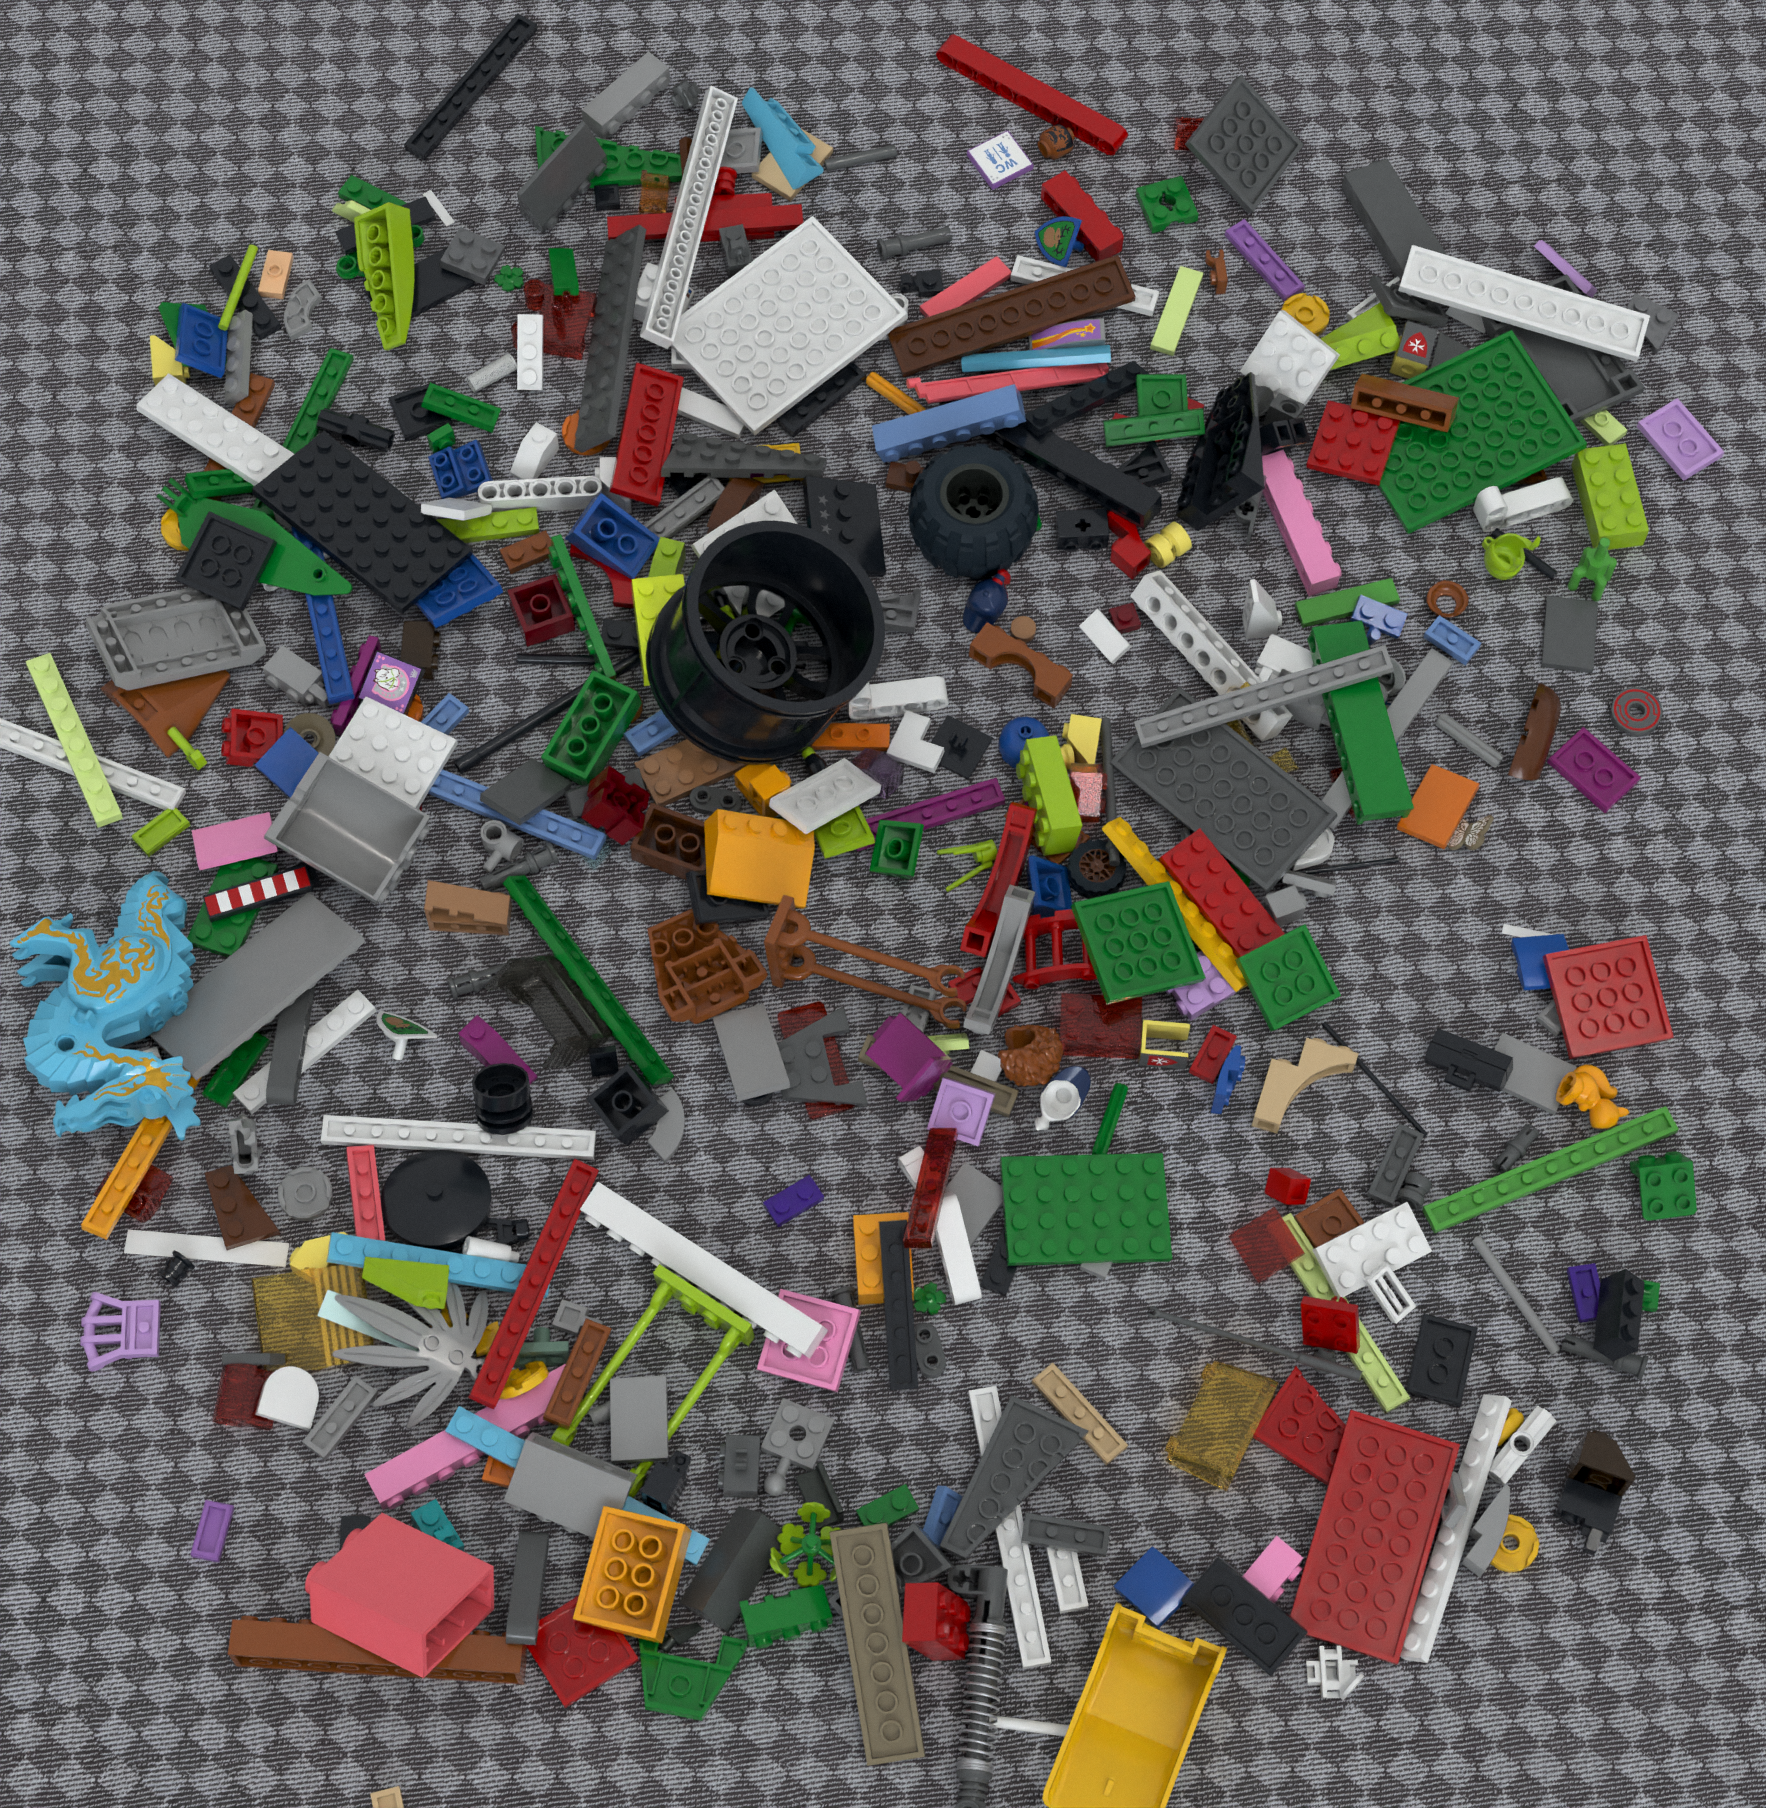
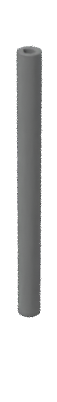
M1481 1236L1475 1238L1472 1241L1473 1245L1550 1354L1554 1355L1559 1352L1561 1348Z

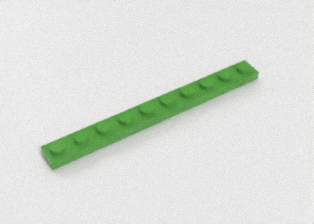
M1665 1106L1425 1205L1422 1211L1435 1234L1676 1134L1679 1129Z

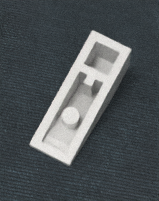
M1255 579L1249 582L1242 614L1246 639L1270 637L1271 634L1277 635L1278 626H1282L1281 611L1276 610L1275 601Z

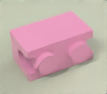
M1276 1536L1243 1576L1276 1603L1285 1591L1282 1588L1284 1583L1288 1579L1293 1582L1303 1570L1299 1566L1303 1557Z

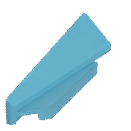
M750 87L742 101V105L755 127H761L762 139L792 189H798L822 174L824 171L823 167L809 155L813 153L816 147L778 101L771 97L768 101H764L756 89Z

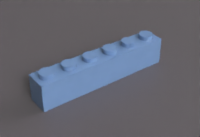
M1013 384L872 426L876 452L885 463L895 462L899 458L909 455H919L923 451L933 448H943L947 444L957 441H967L971 437L991 434L995 430L1015 427L1019 423L1026 422L1022 395L1016 385Z

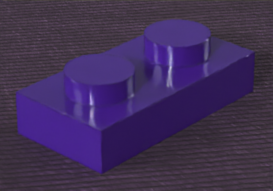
M809 1174L764 1201L763 1206L778 1228L822 1202L824 1195Z
M1596 1264L1568 1267L1566 1271L1579 1323L1596 1321L1600 1292V1281Z

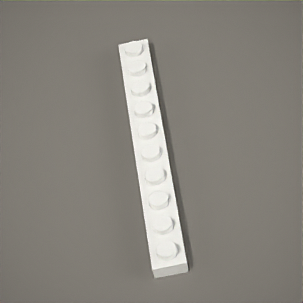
M324 1115L320 1141L325 1145H374L376 1148L427 1151L447 1150L462 1153L594 1160L596 1131L525 1127L516 1133L497 1135L483 1131L478 1124Z
M996 1386L969 1390L968 1392L981 1458L1002 1416ZM1019 1504L995 1529L1002 1567L1008 1569L1006 1588L1022 1669L1050 1665L1051 1657L1028 1544L1021 1543L1024 1522Z
M1483 1395L1458 1471L1467 1510L1453 1529L1444 1526L1442 1520L1400 1655L1404 1660L1428 1663L1512 1402L1506 1396Z

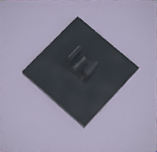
M947 715L931 743L944 747L945 752L939 766L969 780L991 744L993 737Z

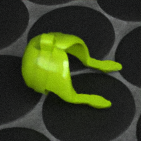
M1506 533L1498 536L1496 539L1486 537L1482 542V547L1485 549L1484 564L1487 571L1496 579H1512L1524 565L1525 554L1523 548L1535 550L1540 544V536H1537L1533 543L1527 538L1514 533Z

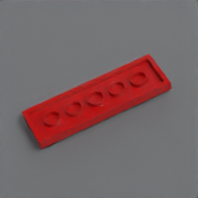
M636 362L633 369L609 492L658 507L665 477H661V468L670 453L684 377Z
M1200 828L1158 859L1175 882L1181 886L1191 902L1198 907L1199 912L1207 922L1214 926L1219 937L1232 948L1233 954L1237 958L1285 934Z

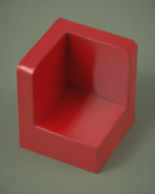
M1270 1168L1264 1192L1285 1205H1305L1311 1178L1292 1168Z

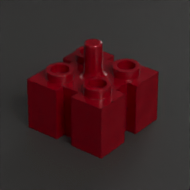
M608 766L590 781L587 791L589 800L584 804L581 818L594 828L604 827L606 835L624 845L643 829L645 815L642 812L648 806L650 793L635 783L629 785L625 782L624 775Z

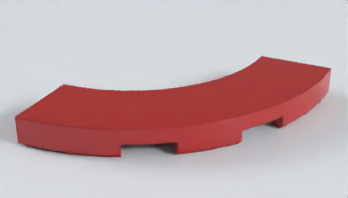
M571 544V557L584 559L601 568L607 575L613 589V606L634 608L632 579L586 555Z

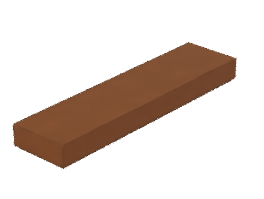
M585 1319L543 1415V1420L569 1430L612 1328L590 1319Z

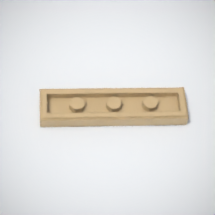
M1054 1363L1050 1364L1032 1379L1031 1383L1066 1421L1088 1430V1434L1083 1440L1106 1466L1128 1447L1127 1443Z

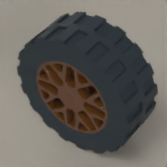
M1097 839L1096 841L1088 840L1084 844L1081 843L1077 849L1073 850L1072 856L1069 858L1067 871L1069 883L1072 885L1071 888L1078 892V895L1081 897L1084 896L1087 899L1118 893L1119 888L1123 886L1126 874V861H1124V856L1120 852V864L1118 866H1111L1109 864V854L1106 852L1108 841L1104 842Z

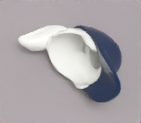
M1069 1066L1060 1071L1045 1085L1040 1096L1042 1115L1034 1121L1036 1130L1045 1131L1049 1128V1122L1067 1120L1078 1112L1091 1085L1090 1075L1085 1068Z

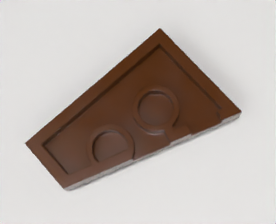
M231 1165L204 1173L226 1250L280 1235L276 1225L240 1176L234 1174V1168Z

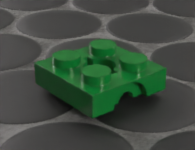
M1182 176L1136 188V198L1152 234L1164 231L1172 222L1189 224L1198 221L1199 214ZM1163 193H1165L1164 202L1173 206L1171 211L1169 208L1161 205Z

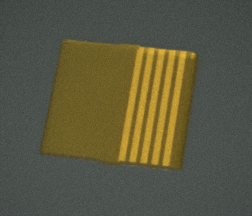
M347 1265L317 1269L315 1267H306L297 1272L251 1278L261 1353H285V1363L283 1365H263L264 1376L271 1375L276 1370L288 1366L298 1367L303 1370H322L333 1365L352 1363L332 1356V1353L335 1350L344 1348L374 1346L373 1337L317 1316L328 1289L342 1295L367 1299L365 1279L362 1278L363 1268Z

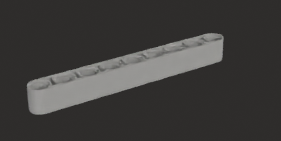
M1431 648L1387 709L1396 744L1454 663L1433 648ZM1343 771L1321 800L1337 813V818L1328 826L1335 830L1352 806Z

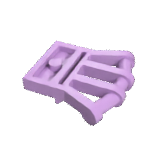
M97 1292L92 1293L90 1297L92 1302L85 1317L81 1319V1326L84 1327V1336L80 1340V1345L84 1347L89 1361L87 1363L89 1371L100 1370L105 1365L122 1358L159 1357L161 1302L159 1300L121 1301ZM102 1305L122 1311V1315L98 1316ZM121 1325V1334L95 1335V1328L98 1326ZM121 1344V1348L102 1356L98 1355L95 1347L97 1345Z

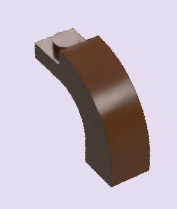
M751 477L733 478L723 490L707 523V527H709L707 534L757 502L764 483Z

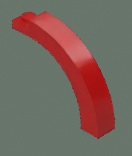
M1015 802L1010 803L994 866L982 898L970 921L965 926L960 947L961 951L981 957H986L989 953L1005 894L1009 885L1018 887L1034 833L1032 829L1037 813L1036 808Z

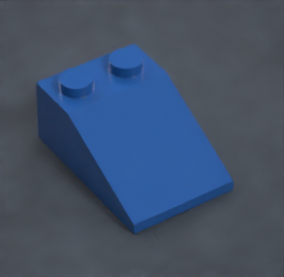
M602 493L591 500L565 537L566 540L586 555L630 579L636 577L657 547L660 539Z

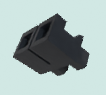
M1304 418L1276 421L1259 428L1262 455H1268L1281 450L1287 452L1292 446L1304 445L1311 441Z

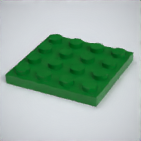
M1169 881L1082 900L1071 905L1106 1004L1200 983L1206 978Z

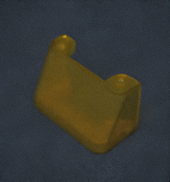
M1215 1360L1212 1365L1206 1364L1200 1377L1204 1382L1177 1437L1171 1435L1164 1451L1169 1453L1166 1462L1227 1492L1257 1427L1275 1394L1279 1382Z

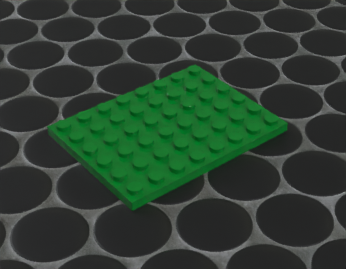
M1510 330L1402 382L1403 384L1459 397L1455 419L1448 432L1400 420V425L1378 488L1407 534H1410L1474 503L1477 495L1485 488L1497 486L1501 490L1586 449L1587 443L1514 332Z

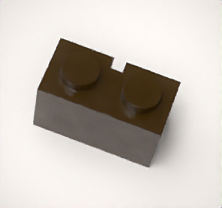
M404 621L400 660L425 669L422 679H434V670H439V654H436V647L441 646V632L437 631L432 623L428 621Z

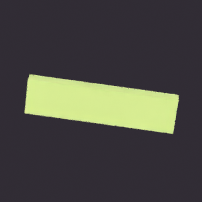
M1180 266L1151 342V350L1174 356L1201 284L1203 272Z

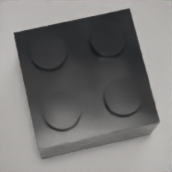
M626 1064L586 1098L613 1135L627 1146L669 1112L640 1072L629 1064Z

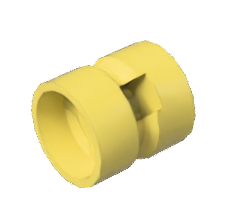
M1171 522L1160 530V534L1156 533L1144 541L1145 546L1151 551L1150 560L1159 568L1166 567L1175 560V556L1183 555L1192 547L1189 535L1177 522Z

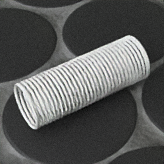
M508 353L466 377L467 383L472 391L477 393L486 386L517 370V364Z

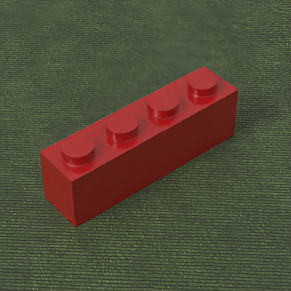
M1064 170L1042 184L1041 199L1057 217L1066 216L1082 220L1076 239L1084 244V249L1096 262L1113 257L1122 251L1124 239L1122 231L1109 221L1105 211L1100 210L1095 205L1091 195L1081 189L1075 177H1071Z

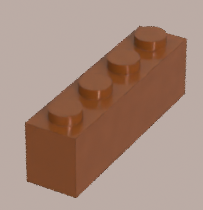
M1362 373L1354 386L1350 408L1448 432L1455 419L1459 397Z

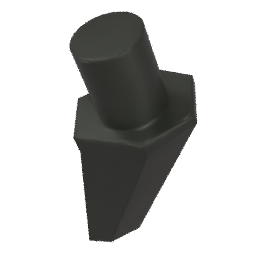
M691 1623L666 1630L665 1633L668 1636L659 1647L668 1654L676 1643L681 1646L704 1628L697 1623Z

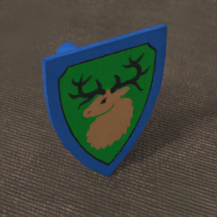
M1066 216L1057 217L1044 223L1034 231L1037 244L1042 254L1049 261L1067 267L1072 249L1078 252L1083 250L1084 244L1076 240L1082 220Z

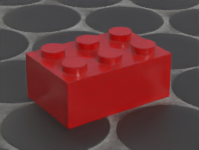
M938 1582L905 1583L902 1642L932 1661L965 1660V1652L969 1649V1637L966 1633L967 1622L970 1621L971 1617L968 1602Z

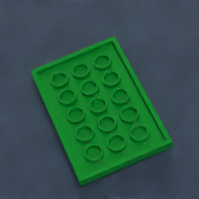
M1163 1153L1008 1156L1000 1158L1007 1266L1102 1262H1170L1172 1260Z

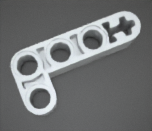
M1558 477L1502 495L1497 486L1485 488L1477 495L1473 511L1484 532H1492L1496 528L1502 529L1565 509L1572 504L1573 498L1564 479Z
M940 676L878 684H869L868 681L864 688L847 703L849 717L854 720L905 714L906 710L913 713L938 710L946 707L949 701L945 679Z
M947 1192L925 1198L926 1211L934 1227L953 1304L959 1305L981 1299L980 1285L956 1194Z

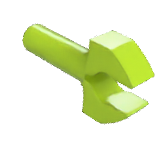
M171 727L167 731V734L182 749L187 761L195 769L200 770L207 764L200 751L194 749L176 727Z

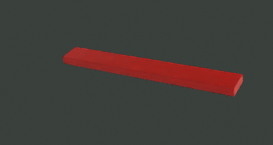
M802 204L708 210L702 236L719 235V228L743 224L745 233L794 230L803 223ZM673 212L607 217L608 241L615 239L620 234L637 225H641L646 229L645 240L666 238Z

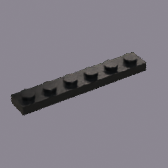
M1132 361L1026 413V422L1022 424L1039 437L1135 389L1136 375L1149 373L1135 361Z
M906 1219L878 1221L890 1390L918 1388L908 1224Z

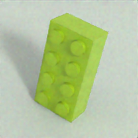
M1626 443L1586 448L1575 453L1571 466L1593 549L1598 547L1600 539L1604 537L1610 540L1608 550L1642 546L1649 528Z
M1057 735L1026 739L1024 748L1020 751V761L1016 764V774L1018 779H1022L1023 782L1022 795L1024 801H1028L1029 807L1037 809L1034 821L1036 845L1038 847L1041 846L1043 856L1073 852L1082 828V822Z

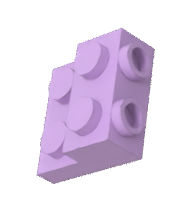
M1202 951L1198 952L1197 956L1206 977L1203 982L1166 990L1167 994L1172 993L1177 1000L1175 1005L1181 1015H1187L1190 1021L1236 994L1235 990Z

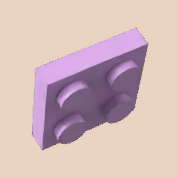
M943 1077L927 1129L979 1146L995 1093Z

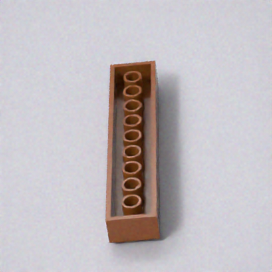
M241 1616V1620L232 1619L228 1655L238 1667L422 1678L312 1623L308 1619H301L299 1623H287V1619L277 1617L270 1618V1622L258 1621V1618L254 1616ZM476 1630L473 1631V1635L468 1634L424 1678L524 1685L528 1649L526 1645L506 1644V1632L502 1633V1636H490L488 1631Z

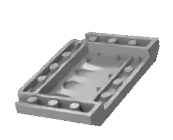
M192 588L107 604L101 608L100 614L94 618H91V616L86 618V627L115 686L125 690L138 689L253 664L266 654V645L246 607L244 611L239 610Z

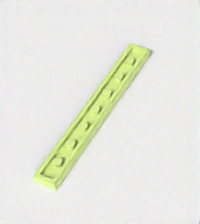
M1289 1213L1267 1226L1268 1232L1309 1296L1331 1300L1335 1295L1312 1251L1314 1248L1293 1215ZM1359 1319V1351L1357 1354L1346 1353L1356 1369L1363 1371V1380L1385 1414L1408 1402L1410 1397Z

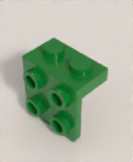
M1673 1151L1665 1153V1157L1655 1158L1653 1155L1639 1156L1636 1161H1630L1631 1172L1639 1178L1642 1217L1645 1220L1651 1221L1696 1213L1694 1170L1691 1159L1681 1152Z

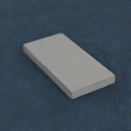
M764 1004L712 1017L737 1101L790 1088V1082Z

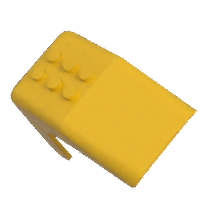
M1116 1602L1094 1664L1045 1785L1042 1797L1044 1804L1049 1808H1166L1227 1648L1224 1646L1219 1647L1197 1637L1194 1642H1189L1166 1634L1146 1624V1616L1124 1608L1122 1604Z

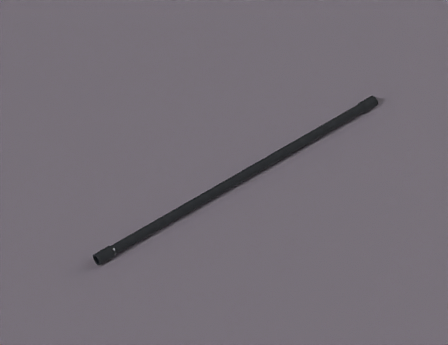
M699 613L700 623L703 626L708 621ZM635 651L613 665L616 678L641 664L639 651ZM585 683L478 748L472 749L454 760L453 762L458 771L463 774L481 763L483 759L572 706Z

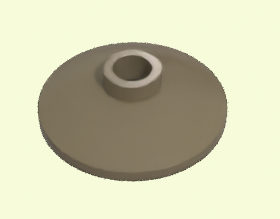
M303 713L289 721L284 729V733L291 727L303 739L305 735L311 734L314 737V742L310 745L318 753L321 752L329 757L335 746V732L327 719L315 713Z

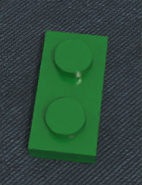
M904 1484L857 1509L856 1514L863 1526L888 1522V1527L918 1512L919 1507L907 1485Z

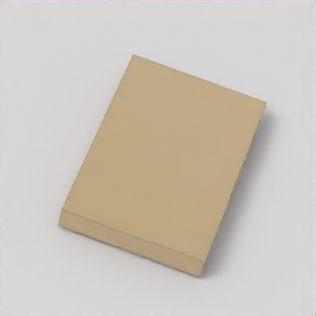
M801 129L816 146L813 153L809 155L822 166L824 160L833 154V147ZM771 152L760 163L759 172H752L754 180L790 202L806 185L804 184L798 189H792Z

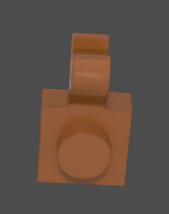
M1219 249L1218 258H1213L1210 255V250H1207L1205 262L1213 268L1209 272L1210 285H1214L1216 295L1226 294L1228 278L1224 251Z

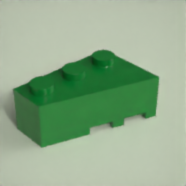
M823 1584L789 1591L788 1595L774 1598L773 1595L764 1596V1602L749 1605L748 1600L740 1601V1615L749 1647L756 1646V1649H762L771 1646L773 1641L784 1638V1641H790L799 1638L801 1632L811 1630L812 1633H817L828 1629V1625L833 1623V1617Z

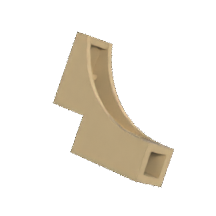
M1306 1038L1298 1066L1292 1065L1290 1061L1285 1059H1271L1251 1126L1278 1134L1282 1118L1293 1099L1308 1085L1323 1077L1339 1073H1352L1359 1053L1353 1052L1352 1049L1346 1046L1336 1047L1329 1045L1326 1041L1319 1038Z

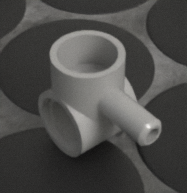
M498 820L486 822L480 831L483 847L486 852L491 854L483 865V869L491 873L502 857L512 862L518 856L524 844L523 838L507 830L506 826ZM492 835H500V836H501V837H500L499 839H497V840H490V839H489Z

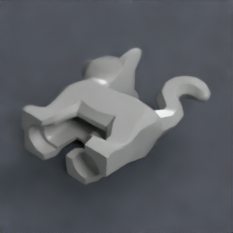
M241 1113L238 1118L228 1121L232 1149L229 1151V1156L233 1159L234 1174L251 1175L255 1170H258L260 1154L263 1152V1148L257 1146L256 1121L248 1119L244 1113Z

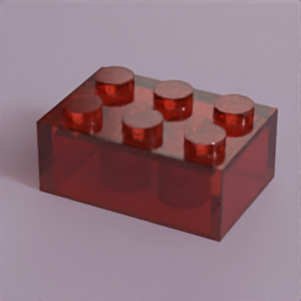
M1061 993L1059 1040L1063 1045V1055L1139 1059L1141 1050L1142 997L1106 1004L1103 995Z

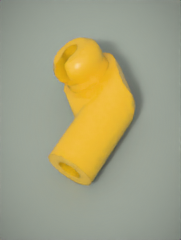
M1510 1408L1498 1446H1501L1524 1422L1523 1414L1516 1408Z

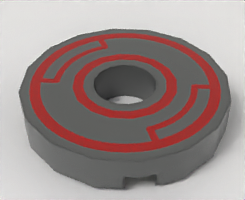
M1632 687L1620 691L1615 696L1609 713L1612 723L1619 731L1629 733V736L1641 737L1655 731L1661 722L1663 710L1661 702L1653 693L1647 689ZM1638 708L1642 711L1643 715L1640 717L1633 716L1629 709Z

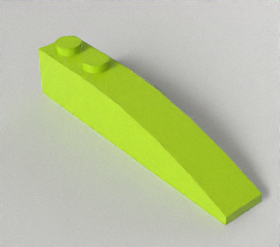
M390 202L354 217L358 265L360 271L364 272L366 278L364 285L366 291H370L372 298L370 305L372 311L377 314L378 320L376 325L383 348L387 351L406 343L414 295V250L410 209Z

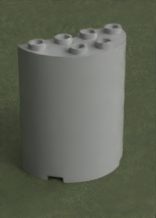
M319 752L297 785L293 795L286 802L266 832L264 839L371 902L383 904L390 891L394 892L398 886L403 871H407L412 864L419 839L423 841L429 833L431 827L427 826L430 816Z

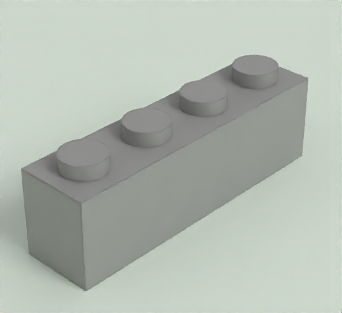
M648 51L582 109L583 122L586 123L591 131L604 140L610 134L613 135L626 120L632 119L643 105L649 104L660 90L663 91L670 83L669 67Z

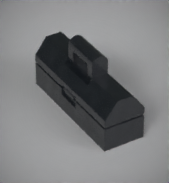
M1437 1028L1425 1055L1426 1064L1447 1071L1444 1079L1445 1083L1468 1092L1471 1091L1474 1083L1501 1092L1513 1070V1057ZM1455 1073H1459L1469 1078L1467 1080L1465 1078L1455 1075Z

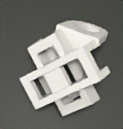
M1319 1646V1661H1306L1308 1685H1320L1321 1699L1341 1698L1344 1701L1364 1678L1362 1673L1356 1676L1355 1666L1358 1665V1660H1342L1341 1646H1336V1649H1324V1646ZM1327 1690H1338V1692H1327Z

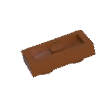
M545 530L499 549L500 555L510 574L549 559L548 547L551 546V539Z

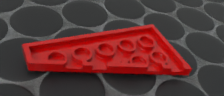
M1295 1366L1252 1432L1251 1437L1328 1486L1345 1424L1334 1410L1327 1406L1318 1395V1391L1302 1376V1372Z

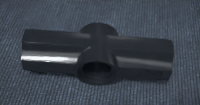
M326 408L321 410L316 425L317 430L341 437L350 446L360 447L363 444L384 452L391 449L395 437L394 430L372 424L366 417L360 414L353 413L348 416Z

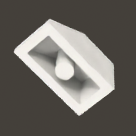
M536 422L521 442L510 475L519 480L537 479L559 450L557 433Z
M600 457V467H595V477L599 478L602 483L603 494L627 513H632L630 498L609 492L616 457Z

